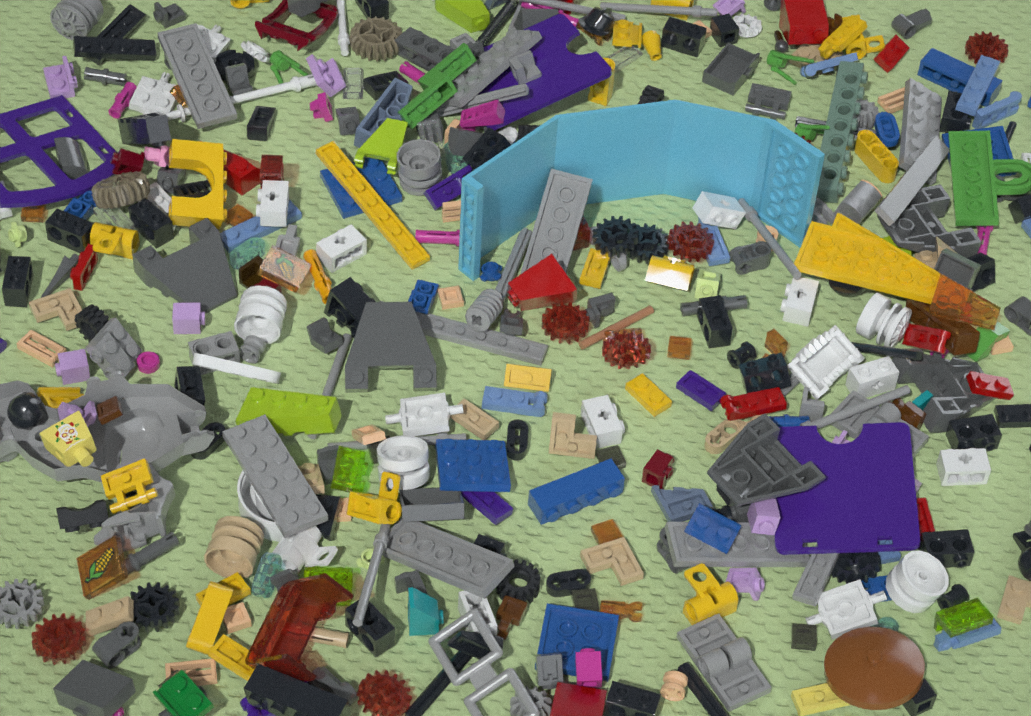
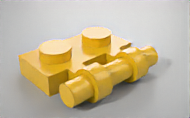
M145 458L100 476L106 497L109 500L117 498L116 503L109 505L112 514L127 511L130 507L140 503L144 505L149 503L150 499L158 496L155 487L146 490L145 486L154 481L148 461ZM137 490L138 494L126 498V493Z

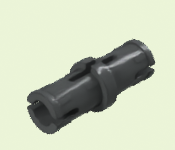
M86 67L84 71V80L101 82L103 85L109 83L124 86L127 82V79H125L127 78L126 73L112 72L106 68L100 70Z

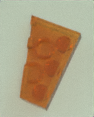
M940 274L929 309V315L995 330L1001 307Z

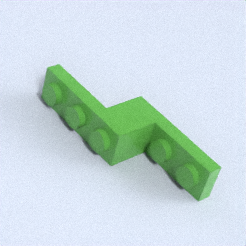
M462 43L418 80L423 91L398 111L402 120L408 122L407 128L412 130L457 92L452 80L476 61L467 44Z

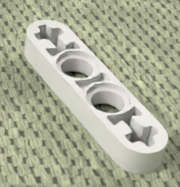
M194 353L192 365L279 384L281 375L277 371Z

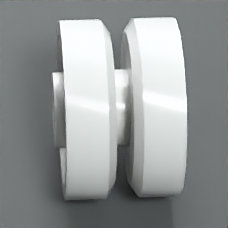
M406 435L394 436L382 441L377 447L379 481L381 482L383 472H390L400 475L399 490L414 489L425 484L430 477L427 443L421 438ZM389 478L386 487L393 489V481Z
M911 551L906 554L886 577V589L890 598L903 610L912 613H923L929 609L946 592L949 585L945 567L937 558L923 551Z

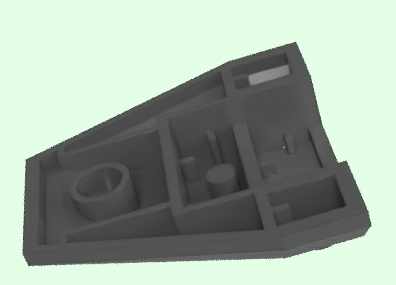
M766 413L747 423L707 471L709 477L736 506L806 491L826 478L811 461L801 465L777 440L780 428Z

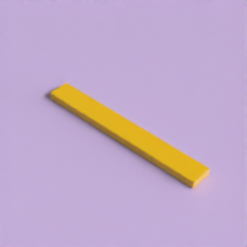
M334 141L316 149L318 158L411 270L430 261L429 254Z

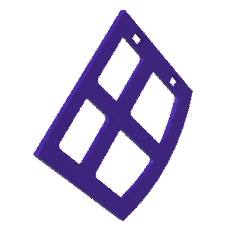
M63 95L0 114V128L15 141L14 144L0 148V163L28 156L55 185L41 189L11 192L0 182L1 208L38 206L70 199L91 191L92 187L102 179L116 175L112 173L114 165L110 164L112 155L116 151ZM56 111L70 126L31 137L18 124V121ZM70 112L73 117H69L66 113ZM54 138L83 139L104 163L87 174L72 180L43 150L55 146ZM104 148L108 153L104 154L101 150Z

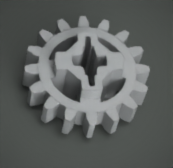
M14 579V584L5 581V587H0V624L5 622L7 629L11 624L15 625L16 629H19L20 624L28 627L29 620L37 621L36 614L41 615L43 613L42 607L44 606L41 589L37 590L35 583L29 586L27 579L22 583H19L18 579Z

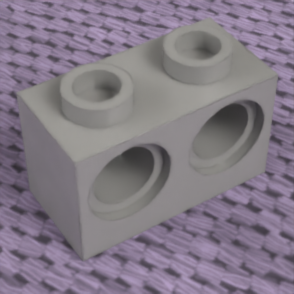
M232 331L188 342L191 363L193 362L194 353L240 363L239 348ZM200 367L201 375L217 371Z

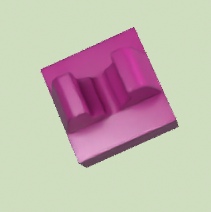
M326 92L317 94L318 99L309 103L310 110L313 111V117L315 119L324 118L325 122L333 120L332 105Z

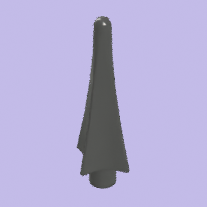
M73 254L70 259L64 255L58 270L41 298L50 295L70 277L72 268L76 267L79 256L77 254Z

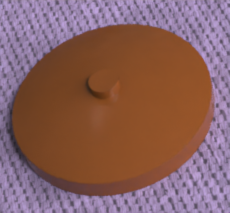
M863 627L848 631L839 636L829 646L824 659V675L832 692L846 703L862 709L885 710L900 706L917 694L924 680L925 663L919 648L905 635L887 628Z

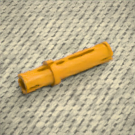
M310 249L303 254V258L314 279V287L319 291L322 302L326 304L329 292L332 289V283L323 270L317 252Z

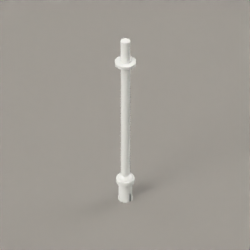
M313 74L302 77L294 76L290 82L230 96L233 104L288 90L300 92L301 89L317 86ZM177 104V110L164 113L167 115V120L180 118L182 122H185V116L191 115L189 108H183L181 104Z

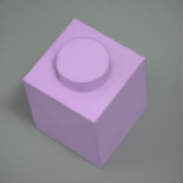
M173 303L172 322L174 334H201V325H205V312H201L200 303Z
M85 349L58 353L59 363H55L57 377L62 376L63 385L87 381L90 378Z
M771 498L751 503L747 513L751 533L775 535L781 518L776 499Z

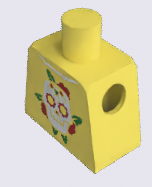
M79 410L39 433L46 450L66 467H71L78 462L81 466L86 467L93 462L91 454L95 453L97 449Z

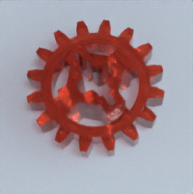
M982 31L981 35L974 33V36H969L965 45V54L969 55L968 59H974L975 64L978 63L981 55L1004 63L1008 55L1009 45L1004 44L1005 39H999L1000 35L992 36V32L985 34Z
M683 221L681 226L675 224L674 229H670L667 244H669L668 250H674L673 256L680 255V260L688 258L690 263L692 259L700 262L701 257L707 259L708 254L711 255L714 245L713 234L707 233V227L700 228V223L695 226L690 221L689 225H686Z
M561 301L560 306L553 303L552 309L546 308L545 313L542 314L541 328L545 330V336L551 335V341L556 338L559 339V344L563 340L570 344L572 339L579 342V336L584 338L589 330V316H586V310L580 311V305L573 307L572 302L564 305V302Z
M623 330V334L614 332V337L607 336V341H603L602 356L605 362H610L611 367L618 365V369L622 367L630 369V366L638 368V363L645 364V359H650L651 344L648 338H643L642 333L635 335V331L627 333L626 330Z
M62 613L60 618L52 614V620L44 617L43 625L36 624V632L31 634L32 647L35 650L36 656H42L45 663L52 659L53 665H56L58 660L66 664L67 658L73 661L76 660L75 653L82 654V646L87 644L86 630L83 628L82 622H76L75 616L66 619L65 613Z
M375 670L373 676L368 673L359 684L356 696L360 698L357 703L358 705H364L363 712L370 711L372 713L371 716H403L406 710L409 709L412 696L408 695L411 689L404 687L406 681H398V674L396 673L392 677L389 676L387 670H385L383 675L378 670Z

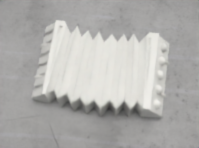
M835 325L828 332L825 331L822 335L813 338L796 354V357L792 359V362L787 367L804 387L809 388L808 392L817 400L829 390V387L833 385V382L838 377L846 374L850 367L857 366L865 357L850 342L845 333H842Z

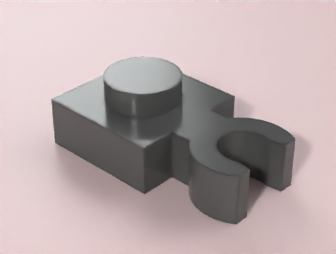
M508 309L504 310V315H501L500 332L509 336L522 335L523 318L520 317L521 312L519 310L516 313H510Z

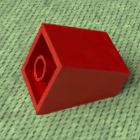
M781 0L779 28L788 45L822 44L828 37L829 23L823 0Z
M550 254L508 282V299L514 308L518 306L521 311L572 303L577 300V288L553 254Z
M557 682L550 716H603L607 690Z

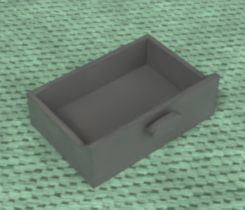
M727 43L704 70L702 82L734 96L758 67L760 53L753 54Z
M946 248L941 251L934 270L968 289L971 295V288L981 265ZM951 309L954 313L960 315L961 311Z
M439 487L399 490L402 522L464 519V501L461 491H440Z
M82 660L53 688L58 705L73 710V714L76 716H112L136 692L131 678L86 660Z

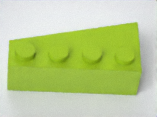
M251 387L235 422L236 425H240L266 415L277 434L283 433L284 436H293L296 432H304L305 435L335 433L342 414L337 397Z

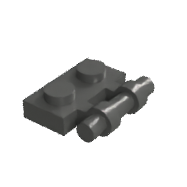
M752 83L747 102L754 103V105L746 103L745 111L751 112L755 116L760 114L769 116L773 120H776V118L784 120L786 112L779 109L787 110L792 91Z

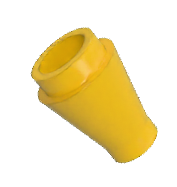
M653 30L645 32L642 35L641 43L649 54L650 59L657 61L662 58L660 35Z

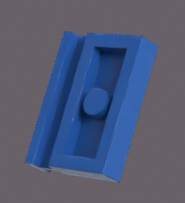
M699 503L684 532L727 554L742 525Z

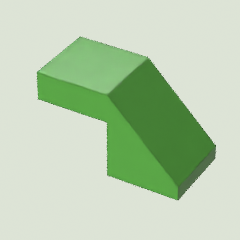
M994 318L981 323L976 329L980 332L976 352L967 353L966 355L976 362L988 357L994 344L1006 338L1010 330Z

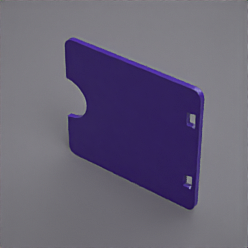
M557 14L524 30L539 31L542 39L529 49L533 54L535 65L540 70L542 76L526 83L529 88L528 95L500 102L505 109L504 122L486 127L487 129L497 130L599 83L612 75L611 67L597 51L588 54H574L568 51L569 43L579 36L580 33L565 15ZM493 44L484 47V52L492 48ZM509 66L477 95L518 85L519 83L512 75L511 67Z
M906 423L863 424L860 435L855 440L845 444H835L826 441L818 433L816 425L779 427L780 431L777 440L801 465L811 461L826 477L825 480L806 491L773 498L777 501L781 517L775 532V549L779 554L913 551L920 546L910 427ZM878 540H892V544L878 545ZM817 542V547H803V543Z

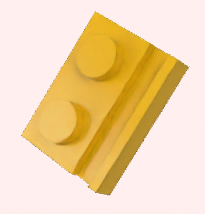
M628 20L615 21L612 46L632 47V45H638V48H641L642 23L633 25V22Z
M38 387L36 392L45 406L54 409L58 408L62 402L69 403L84 395L80 393V387Z

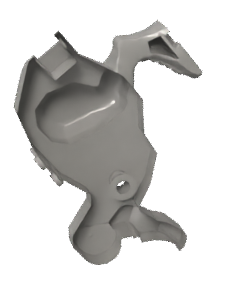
M120 371L112 372L109 375L110 379L100 381L99 377H90L86 381L85 395L67 404L77 405L83 410L87 403L92 401L96 408V405L117 396L121 403L123 415L104 425L100 423L97 415L95 422L88 427L97 449L95 453L91 454L93 462L86 467L81 466L79 462L71 467H66L46 450L39 434L60 421L58 408L54 409L45 406L41 401L40 410L43 412V415L38 425L29 430L18 429L11 423L7 415L10 401L24 392L34 393L36 396L37 394L28 383L19 380L0 384V462H8L19 453L33 468L58 482L87 478L102 483L101 475L145 458L148 461L154 481L145 486L146 490L155 487L158 496L150 499L149 503L144 505L140 503L127 511L108 518L101 524L102 529L94 536V544H110L109 548H113V552L116 554L142 547L147 544V538L160 533L161 537L166 535V517L169 506L176 494L173 484L162 478L158 472L181 456L204 451L209 447L215 437L214 431H200L199 425L206 418L205 406L169 384H130Z

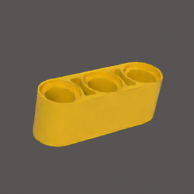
M859 131L854 147L856 155L881 182H894L899 166L898 159L872 131Z
M213 581L209 582L186 648L206 655L209 654L234 589Z

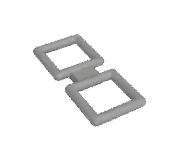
M471 609L429 638L428 643L452 684L459 686L470 679L476 691L464 699V704L471 716H483L476 702L508 680L528 711L523 716H540V711L515 670L508 668L498 675L493 668L492 663L502 657L503 651L477 609ZM473 621L491 652L458 674L440 643Z

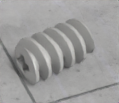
M494 289L483 290L466 311L467 324L475 331H486L503 309L502 295Z

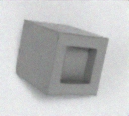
M530 50L508 59L512 75L519 84L528 83L542 76L540 70L535 65L534 57Z
M804 387L799 416H809L810 422L822 418L825 404L824 401L808 399L809 388Z

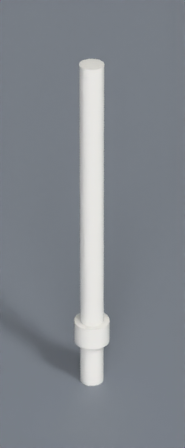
M337 0V11L339 12L338 44L340 45L341 55L347 56L349 54L348 45L350 42L349 34H347L345 1Z

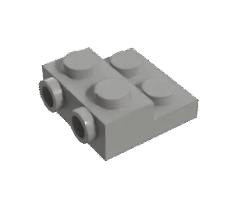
M116 317L111 318L85 347L92 361L98 364L108 379H110L109 375L114 371L122 372L125 378L135 366L133 362L142 352L141 348Z

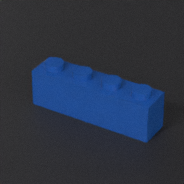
M931 48L920 61L917 75L950 91L963 93L975 67ZM996 77L993 78L982 100V106L987 107L991 105L998 97L1003 80Z
M608 459L529 490L528 506L541 525L547 522H554L562 516L574 514L580 509L594 506L610 497H617L623 493L625 478L613 460Z

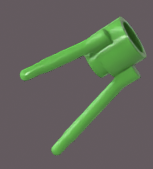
M275 51L270 56V63L272 64L270 69L274 72L279 84H282L283 80L278 70L285 71L289 66L302 76L308 75L299 68V63L286 56L282 51Z
M771 50L767 57V64L772 66L771 71L777 72L794 85L797 82L779 68L785 67L788 59L814 63L813 59Z
M799 123L794 133L809 142L814 140L816 133L824 134L823 129L828 130L830 126Z

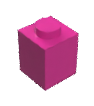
M586 648L580 650V652H575L576 685L590 688L602 687L601 651Z

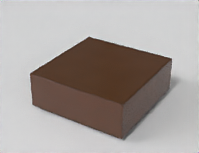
M117 396L96 405L98 420L102 425L123 415L121 403Z

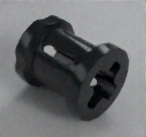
M748 341L743 342L738 349L730 350L727 353V359L735 369H739V364L756 358V350Z
M955 584L948 593L943 594L937 599V603L943 612L950 615L955 612V608L960 604H966L970 597L962 585Z

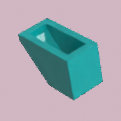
M413 587L408 588L409 636L435 635L439 632V625L444 623L443 610H438V601Z

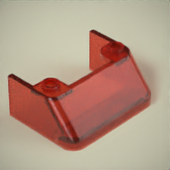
M326 573L286 582L279 589L246 656L245 663L254 670L258 664H261L303 682L315 680L316 675L306 668V663L300 660L317 622L331 618L336 611L337 602L352 600L354 595Z

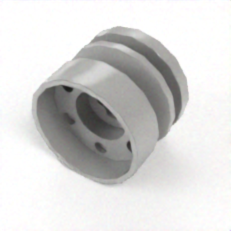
M61 0L51 11L50 20L60 35L73 40L74 36L88 35L93 26L101 19L104 13L103 5L100 0Z
M418 139L404 143L397 152L400 186L405 192L411 195L423 196L427 189L443 180L440 149L436 144L428 140Z

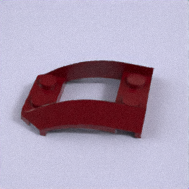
M282 0L272 13L262 18V22L255 21V27L261 39L268 36L274 39H285L289 44L298 45V52L324 35L338 17L339 12H337L336 6L321 2L320 8L312 13L324 19L314 30L308 33L284 24L291 15V12L288 9V0Z

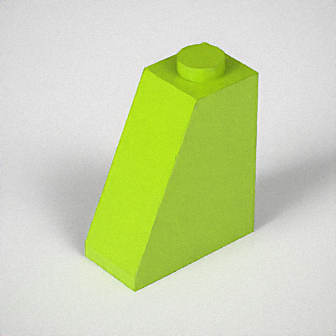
M435 0V10L470 33L485 30L489 25L490 13L482 0Z

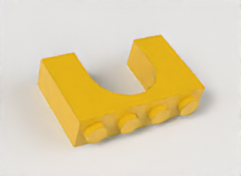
M172 139L169 148V168L197 171L208 179L211 186V192L200 198L171 197L168 206V217L172 220L173 225L189 227L208 218L217 229H220L222 222L226 221L227 209H223V202H226L227 190H223V183H226L227 171H223V165H226L227 152H223V144Z

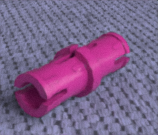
M127 82L122 91L115 96V102L108 110L111 117L120 118L124 109L129 107V102L137 88L134 83Z

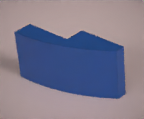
M91 190L81 194L78 199L73 197L64 211L86 220L99 208L96 206L95 201H93Z
M417 280L408 302H412L415 312L429 313L436 298L439 284Z

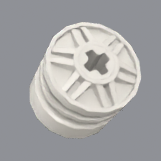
M253 286L244 290L234 322V329L238 336L245 340L247 336L254 335L261 338L265 345L277 341L281 334L283 319L287 309L285 297L279 291L267 286Z
M875 293L860 315L856 326V333L869 340L877 334L876 344L882 345L884 343L885 347L894 348L907 330L912 310L907 307L902 309V305L896 303L890 309L891 299L880 293Z

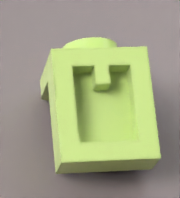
M699 269L695 291L696 299L717 296L721 272Z

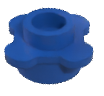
M496 262L483 264L480 279L482 281L501 279L500 271H502V266Z

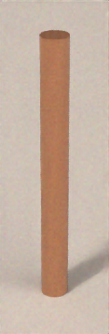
M649 305L581 340L578 343L579 347L583 350L653 314V307Z

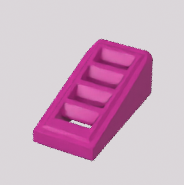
M494 100L462 110L459 125L463 128L502 124L504 122L505 109L499 100Z

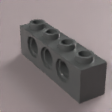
M409 27L394 40L399 47L398 56L427 71H430L455 50L451 46L445 45L412 27Z

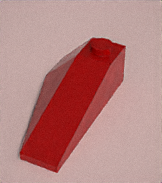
M223 149V152H227L226 165H223V171H227L225 184L241 196L273 175V172L260 162Z

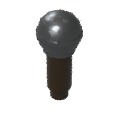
M776 30L774 32L775 50L785 53L788 50V43L783 40L781 32Z

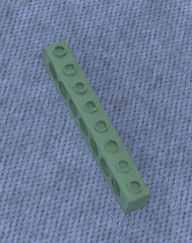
M840 61L826 121V125L830 126V129L824 130L820 148L825 157L817 197L823 202L838 203L839 195H843L844 192L842 180L847 178L848 167L846 162L850 163L851 150L849 148L854 145L855 136L853 130L856 131L858 126L856 115H860L861 103L859 101L864 98L865 88L863 84H867L868 72L864 70V63Z

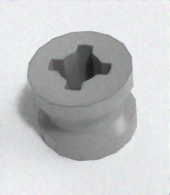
M254 335L247 336L244 340V345L239 348L240 358L248 363H257L260 354L266 348L264 341Z

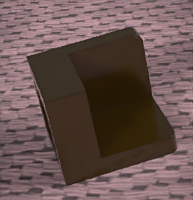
M257 255L239 268V284L248 289L262 281L264 273L273 278V266Z

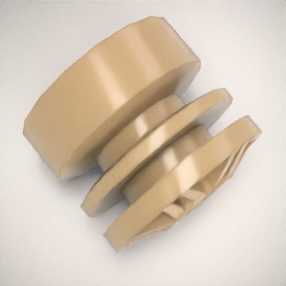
M225 516L220 518L216 522L212 533V540L209 542L204 555L207 567L225 578L236 572L243 579L249 577L253 573L257 555L260 553L264 541L262 529L254 522L243 517Z

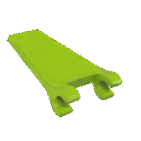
M387 118L357 150L354 166L363 169L365 157L388 161L387 174L396 175L398 167L397 152L403 145L408 122Z

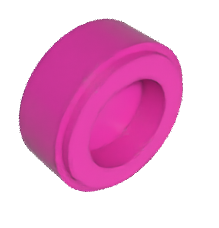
M150 351L141 353L137 357L138 370L145 374L156 372L160 367L159 356Z

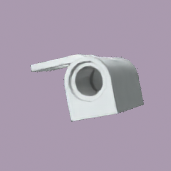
M313 526L287 538L282 537L271 556L283 570L292 569L298 574L303 566L320 567L329 565L338 548L336 546L319 547L317 543L321 539L322 534L316 526ZM329 552L325 559L319 560L322 555Z

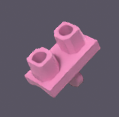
M167 145L156 148L145 146L144 159L154 161V164L157 166L166 167V165H169L170 147Z

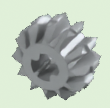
M868 98L866 100L860 99L861 112L860 115H856V118H858L857 127L871 129L874 126L875 117L879 113L878 107L875 106V102H868Z
M525 686L540 711V716H550L552 701L551 698L547 697L546 690L538 692L537 686L533 690ZM515 692V697L510 699V715L523 716L528 711Z

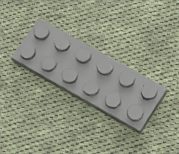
M197 24L158 32V40L197 129L237 119V112Z
M517 29L509 30L506 36L496 41L492 48L482 53L478 60L453 79L452 83L456 87L457 92L442 105L463 107L510 66L508 59L527 52L541 40L540 32Z
M912 78L905 82L899 167L906 171L930 140L936 135L939 137L942 97ZM937 168L925 182L930 186L936 182Z
M551 169L520 274L550 254H553L565 273L567 272L593 179Z
M266 415L222 431L224 440L284 538L328 521L327 512Z
M402 518L389 530V542L382 554L386 558L484 599L514 568L513 560L419 521L402 522Z
M667 522L664 527L674 567H694L701 563L705 564L706 567H806L810 559L809 554H779L775 549V535L751 533L749 522H736L742 526L727 554L685 533L684 530L689 522Z

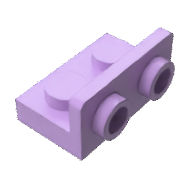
M313 54L306 58L317 85L330 98L346 87L338 65L333 58L326 63L321 58L318 60Z
M62 56V65L43 68L50 99L61 95L65 98L75 97L74 88H78L76 76H72L74 74L72 62L68 63L67 56Z

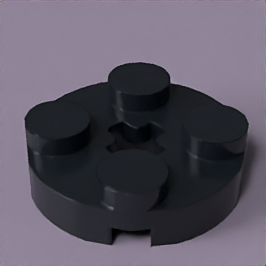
M236 50L224 51L217 56L216 62H214L221 79L226 84L227 79L224 67L245 63L248 78H252L255 75L254 58L245 51H243V54L236 53Z

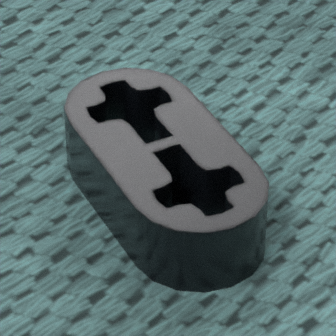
M517 419L508 424L506 453L510 459L519 461L527 455L528 425L523 420ZM515 429L520 430V436L515 435ZM515 444L519 445V451H515Z
M212 422L201 430L214 431L215 437L204 451L191 454L194 459H206L225 441L222 433L225 427L222 423Z
M584 569L553 573L546 580V591L552 597L582 594L587 592L591 586V575ZM577 579H581V581L584 582V583H583V584H580V582H579V581H576V580H577Z

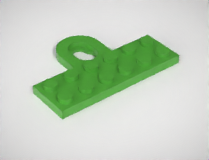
M948 131L955 226L998 225L997 195H1020L1031 191V164L1019 159L993 160L990 131ZM1010 172L1022 175L1020 178H1014L1011 181H1001L995 177L999 173Z

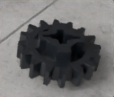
M611 216L609 221L604 218V223H597V229H593L592 240L593 244H595V249L600 250L601 255L607 252L610 258L613 254H616L617 258L620 257V253L628 255V249L634 251V244L639 243V231L636 223L631 224L630 218L625 221L623 216H620L619 219Z
M644 223V227L636 224L639 231V243L634 244V251L628 249L630 259L636 257L638 263L641 260H645V263L648 264L652 255L663 258L664 254H668L670 240L667 233L662 234V228L657 230L654 224L651 227H648L647 223Z
M878 552L840 553L831 576L832 578L837 577L838 583L845 580L846 584L859 579L868 583V577L875 578V572H880V555H878Z
M148 582L147 588L139 585L138 593L133 591L130 593L131 599L134 601V621L132 622L136 623L139 629L144 626L146 632H149L151 628L159 632L160 626L168 629V622H176L175 616L180 614V602L176 596V591L170 592L169 585L161 588L160 582H157L155 587H152L150 582Z

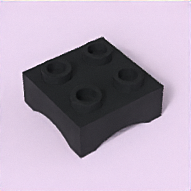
M104 499L97 500L81 509L56 508L60 529H65L66 533L79 531L81 525L89 524L90 528L101 527V524L108 519Z

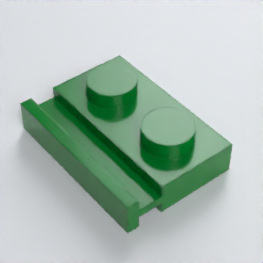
M180 670L162 684L159 690L153 691L154 697L171 716H204L214 708L212 702L183 670Z

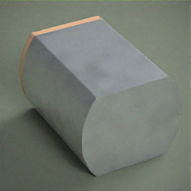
M862 179L840 203L834 213L836 215L841 213L857 224H860L876 206L882 194L875 185Z

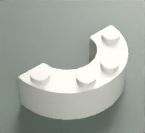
M242 471L237 484L240 516L257 524L262 529L265 539L280 542L283 537L282 533L246 474Z

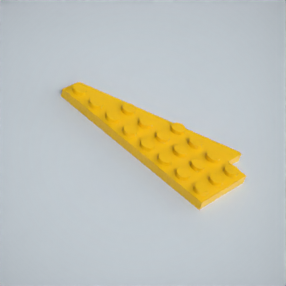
M837 213L832 226L811 221L794 262L795 266L802 273L961 312L965 311L970 295L968 289L841 213Z

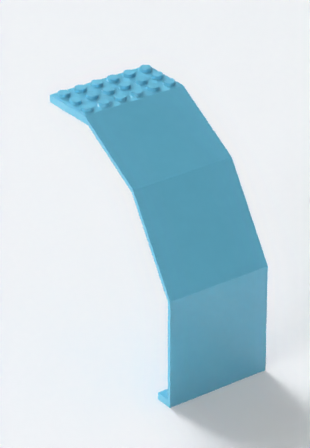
M680 100L555 115L462 178L458 270L472 281H475L480 277V259L536 220L551 169L593 179L586 205L660 194L697 201L702 191L735 197L737 201L744 198L749 206H753L757 211L761 221L768 226L776 228L778 233L800 248L812 221L825 154L776 120Z

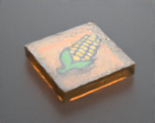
M272 245L256 274L297 293L312 264Z
M116 535L76 558L83 596L88 600L128 578L121 540Z

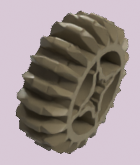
M376 16L375 18L367 17V20L360 19V23H355L354 27L351 28L349 42L352 51L355 52L356 56L360 55L361 59L368 58V61L376 60V62L381 59L385 61L386 58L392 59L393 55H398L399 47L394 40L402 34L401 27L397 26V22L392 23L391 19L385 20L384 16L382 18H377Z
M130 171L128 173L116 174L115 176L102 179L92 187L93 201H95L98 208L113 209L134 204V202L148 196L150 193V183L146 174L142 172Z

